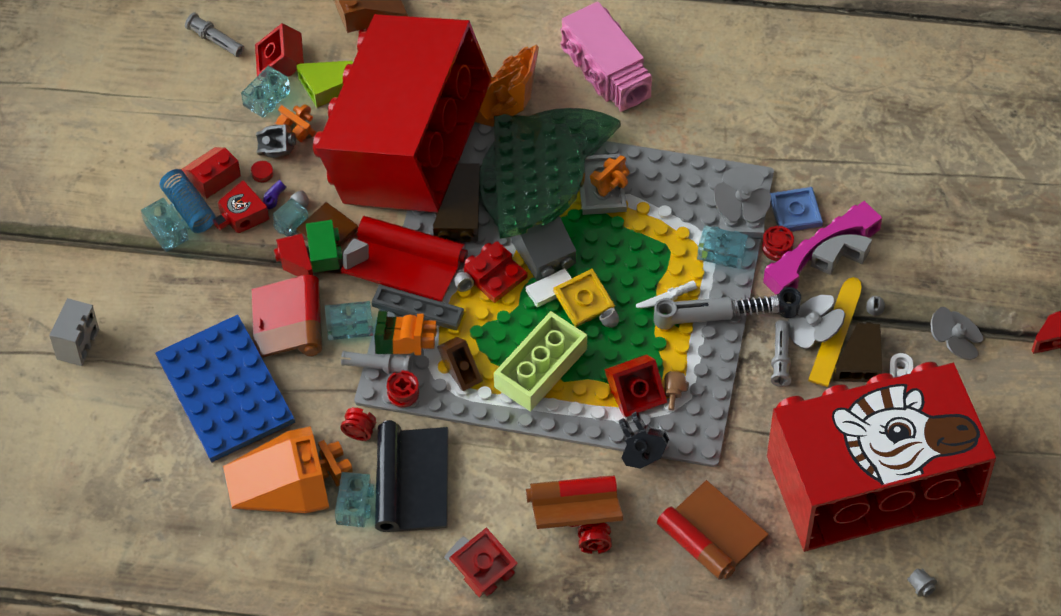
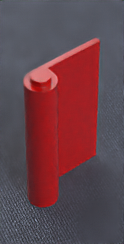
M363 216L358 227L357 240L369 245V258L349 269L342 267L341 273L442 302L461 263H465L468 250L465 249V244Z

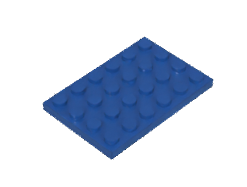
M238 314L155 353L211 463L296 423Z

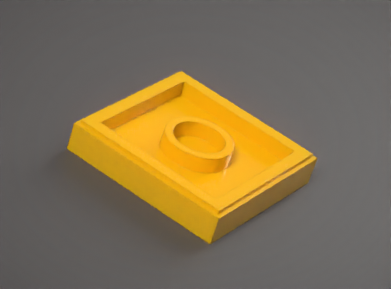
M593 268L553 288V292L575 327L615 307Z

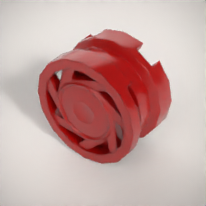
M773 226L767 229L763 235L762 243L764 255L768 259L778 261L787 251H793V233L783 226Z
M401 370L400 373L394 372L389 376L386 386L389 401L397 407H408L416 403L419 398V382L417 377L413 373Z
M352 407L345 413V421L340 426L341 431L352 439L367 441L373 434L372 429L375 428L377 423L376 417L370 412L368 414L363 413L364 409Z
M606 523L580 525L578 537L580 538L579 548H581V551L592 554V551H598V554L610 550L612 547V539L609 536L611 534V527Z

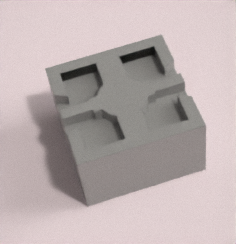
M67 298L49 335L57 360L79 366L83 365L87 357L85 349L90 350V340H95L99 331L93 305Z

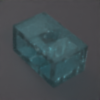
M704 225L698 245L697 259L741 269L747 248L748 235Z
M370 301L325 305L328 341L374 336Z

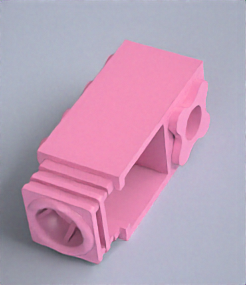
M597 1L562 18L561 47L571 57L574 65L583 71L585 79L593 85L599 96H602L606 102L610 100L614 102L620 112L637 106L651 97L652 75L644 68V57L623 33L620 24L613 20L607 8H603Z

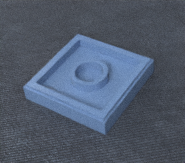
M813 187L770 193V203L777 226L786 227L790 231L822 227L823 221Z

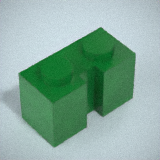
M332 220L306 223L313 273L340 269L339 260H342L343 256L341 246L336 247V241H340L338 227L334 228Z

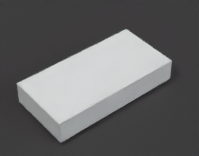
M564 268L527 286L526 292L536 307H539L556 299L553 288L572 278Z

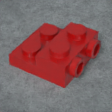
M498 241L493 244H485L479 255L476 257L471 255L464 263V272L471 275L474 285L494 303L528 278V272L512 259V253Z
M487 527L449 558L464 575V581L479 598L483 594L487 597L490 596L498 588L496 584L503 579L504 582H507L516 573L514 569L518 564Z

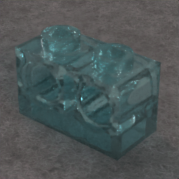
M268 65L241 92L243 106L263 118L275 108L282 98L289 94L288 77Z
M164 197L141 209L144 224L165 252L189 240L187 233L189 226L184 218L180 219L177 216L178 212L172 203L168 204Z
M342 472L335 509L336 525L365 527L366 519H370L371 516L369 498H373L375 492V484H371L370 474ZM361 488L359 491H354L353 489ZM354 508L359 509L358 511H355V512L349 511V510L354 509Z

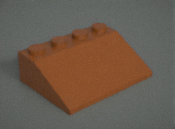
M333 0L347 33L368 28L374 14L408 16L401 0Z

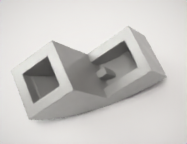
M850 234L830 238L819 245L813 252L811 267L831 275L842 256L863 264L870 252L872 239Z

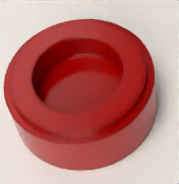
M267 161L255 162L251 167L252 178L260 183L269 181L273 177L272 165Z

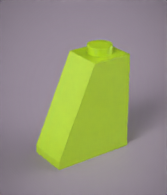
M352 60L296 65L298 79L316 108L330 103L333 97L339 96L343 87L344 69L347 64H353Z

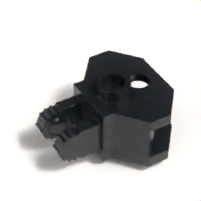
M634 412L632 413V420L638 428L637 430L632 431L629 423L624 418L619 420L620 427L626 436L625 442L627 444L621 458L626 466L641 469L662 458L669 437L665 431L650 428L648 424L645 425L639 413Z

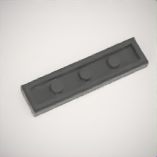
M383 285L378 286L371 302L372 307L403 316L411 314L417 317V314H424V320L436 321V325L456 331L464 315V308Z

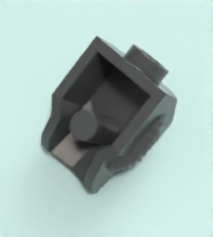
M286 124L270 125L262 131L256 132L258 155H266L271 158L286 156L292 152L294 145H296V135L292 132L290 126Z

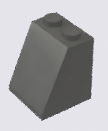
M551 199L511 216V242L536 281L576 264V249Z

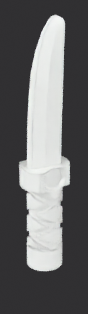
M693 280L679 287L669 288L667 292L637 303L636 308L655 306L656 302L663 298L675 300L678 296L697 289L696 283Z

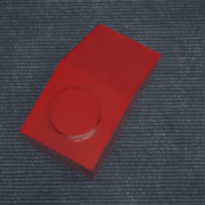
M302 234L276 239L275 259L276 262L281 261L283 270L297 277L313 275Z
M1061 311L1048 316L1035 338L1032 347L1033 354L1061 348Z

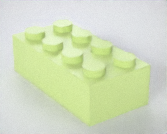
M550 311L494 372V388L531 412L587 350V334Z

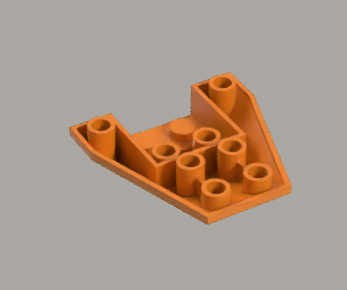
M537 44L530 48L525 47L518 55H511L503 61V66L492 77L475 122L493 127L524 110L531 99L539 51Z
M311 426L287 431L223 466L232 509L311 513L329 508Z

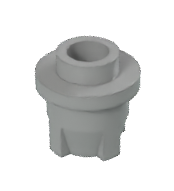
M923 568L914 570L907 579L916 589L915 593L919 597L923 595L927 597L936 589L937 580L934 577H930Z

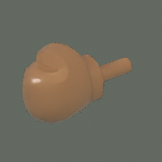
M676 371L666 373L664 378L665 395L670 397L668 409L672 411L675 407V398H680L681 392L688 391L689 382L686 381L684 373Z

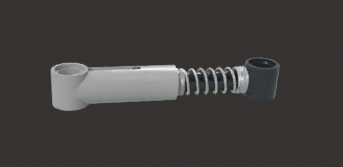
M787 287L782 289L776 296L772 295L769 298L764 296L763 299L761 297L757 299L752 297L751 300L748 298L742 300L740 298L737 301L730 297L674 302L671 299L663 298L658 300L654 306V323L660 329H670L675 324L732 319V316L736 317L737 314L738 316L740 314L746 315V313L752 315V313L756 312L758 315V312H763L764 314L766 311L778 313L784 318H794L800 310L801 294L797 289Z

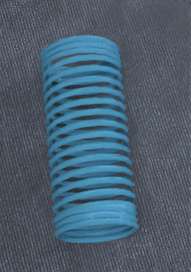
M174 169L167 172L161 178L160 188L194 233L204 232L214 224L213 219L216 218V215L187 178L184 171ZM175 174H179V175H176V176L172 177V178L166 183V185H165V187H164L165 182H166L171 176H173V175H175ZM178 176H182V177L177 178V179H175L174 181H172V182L169 184V186L166 188V186L168 185V183H169L172 179H174V178H176V177H178ZM181 179L180 181H178L177 183H175L172 187H170L175 181ZM206 214H208L207 217H206L204 220H202V221L199 222V223L194 224L195 222H197V221L201 220L202 218H204V217L206 216ZM210 214H211V217H210V218L208 219V221H206L204 224H202V225H200V226L193 227L194 225H199V224L203 223L205 220H207V218H208V217L210 216Z

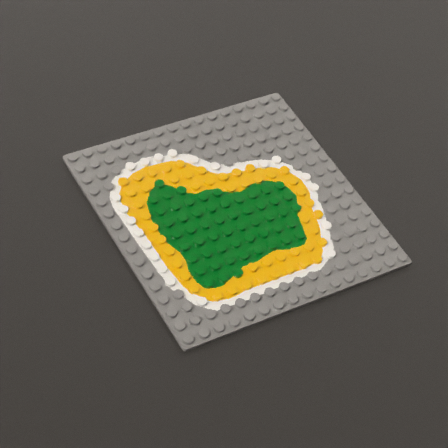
M475 122L459 163H480L478 241L454 242L465 244V249L468 250V258L471 255L475 257L479 255L485 244H493L498 241L512 253V259L528 272V278L496 303L490 300L475 285L467 291H459L453 279L442 302L464 308V315L457 331L437 325L434 349H422L421 355H414V352L411 354H393V356L398 357L412 356L411 373L417 377L419 382V398L416 403L408 407L393 405L388 399L386 386L389 376L394 372L387 374L383 369L363 367L354 398L355 404L624 452L627 445L625 442L626 436L620 427L619 420L622 418L627 420L632 431L638 428L632 420V415L623 417L610 390L605 369L647 354L656 360L664 392V378L666 373L670 371L684 373L686 381L689 382L688 391L681 392V397L675 398L673 411L668 409L670 397L666 396L667 403L639 412L645 425L648 424L650 428L663 430L667 433L669 441L662 458L717 467L747 313L746 315L740 314V316L737 314L736 317L732 316V319L684 323L680 324L679 328L674 325L670 329H660L654 323V313L647 310L650 307L636 308V304L667 292L669 288H676L693 280L696 283L697 289L678 296L677 299L673 300L674 302L730 297L737 301L740 298L742 300L746 298L750 300L761 238L719 236L720 213L714 203V187L718 183H723L722 175L726 170L735 167H749L760 172L764 178L763 184L754 190L763 188L770 193L774 174L773 168L503 124L491 127ZM620 154L626 158V167L630 172L629 176L626 177L628 185L624 188L627 212L583 215L576 156ZM551 199L576 249V264H573L566 271L571 278H574L593 268L615 305L614 309L618 313L619 323L617 326L609 328L602 324L599 319L600 316L576 327L587 334V350L530 412L494 388V372L550 311L573 325L558 298L536 307L527 294L526 287L537 281L511 242V216ZM407 210L403 227L433 235V224L438 213ZM463 262L461 263L456 275L459 272H464ZM388 311V317H404L403 315ZM375 324L367 354L385 356V354H375ZM455 337L466 340L483 382L465 391H461L445 367L437 346Z

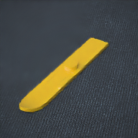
M856 277L848 278L840 289L833 310L841 309L845 312L844 323L837 334L821 343L808 379L809 382L825 387L829 386L861 293V282Z

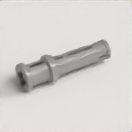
M196 12L188 16L185 22L187 30L195 31L199 34L200 38L211 40L235 57H239L242 54L244 46L214 28L212 22H206L201 19Z
M780 320L775 323V357L771 361L773 368L771 383L778 387L790 385L792 381L789 375L792 361L788 357L789 322Z
M343 351L341 356L351 358V360L341 359L342 366L383 369L387 374L401 372V370L411 372L412 369L411 355L406 357L393 356V354L380 356Z

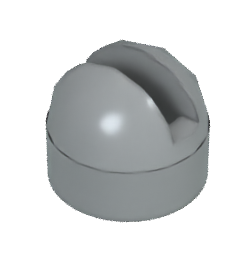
M298 191L290 197V202L297 210H303L308 207L309 198L304 191Z
M459 272L455 276L454 282L459 291L464 292L473 287L474 281L467 272Z
M872 296L869 298L866 305V310L869 314L878 316L884 312L885 303L881 297ZM874 303H878V308H874Z
M614 308L606 310L599 317L602 324L609 328H613L619 323V316Z

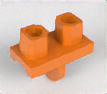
M304 104L299 107L296 105L293 108L296 114L283 105L279 107L278 111L281 115L275 124L296 125L292 132L295 133L296 140L300 143L308 134L313 137L317 133L305 121L308 120L310 122L313 119V116L310 115V106Z
M620 155L616 160L608 158L604 162V170L602 172L594 171L590 175L591 184L597 187L600 196L605 197L616 186L625 188L628 185L626 177L629 176L630 172L626 167V158Z
M325 440L318 442V446L321 449L319 455L322 460L319 458L323 479L329 476L327 472L329 471L338 487L343 484L344 477L353 473L352 465L348 459L336 463L335 459L344 455L339 441L326 444Z

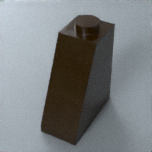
M871 322L857 323L836 364L834 381L868 382L872 377L882 374L880 324H873Z

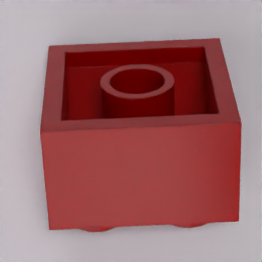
M281 23L255 44L257 78L289 77L297 71L296 65L304 63L301 32Z
M214 147L181 169L205 199L241 177L239 161L225 147Z
M646 354L605 369L610 390L623 417H628L634 412L639 413L667 403L656 360Z

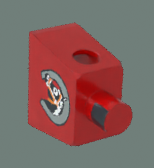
M243 180L218 201L221 215L214 218L213 222L218 230H222L230 225L236 233H241L268 221L270 218L267 206Z

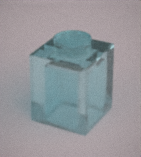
M291 198L273 213L274 228L278 233L285 234L287 237L295 235L296 228L308 218L307 209Z

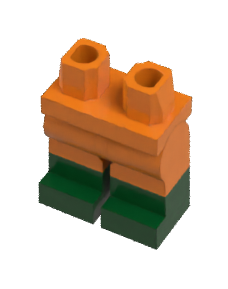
M378 311L374 334L375 354H411L414 352V355H421L422 349H434L437 333L436 321L424 320V314H417V317L411 314L404 317H388V311Z

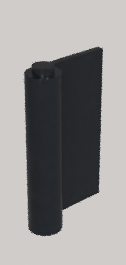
M386 420L379 424L375 528L381 532H399L447 528L448 427L402 430L400 425L392 420Z

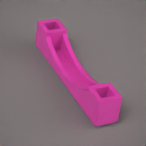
M865 201L859 205H853L846 214L836 217L826 228H820L813 237L803 240L796 249L787 251L780 260L770 263L764 270L763 283L775 295L787 287L797 289L799 274L812 259V254L819 245L830 238L840 235H861L870 238L880 231L882 217Z

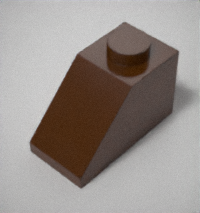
M455 337L437 346L445 367L461 391H465L483 382L466 340Z

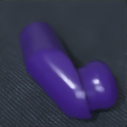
M280 180L264 193L263 203L268 209H273L277 206L279 194L287 188Z

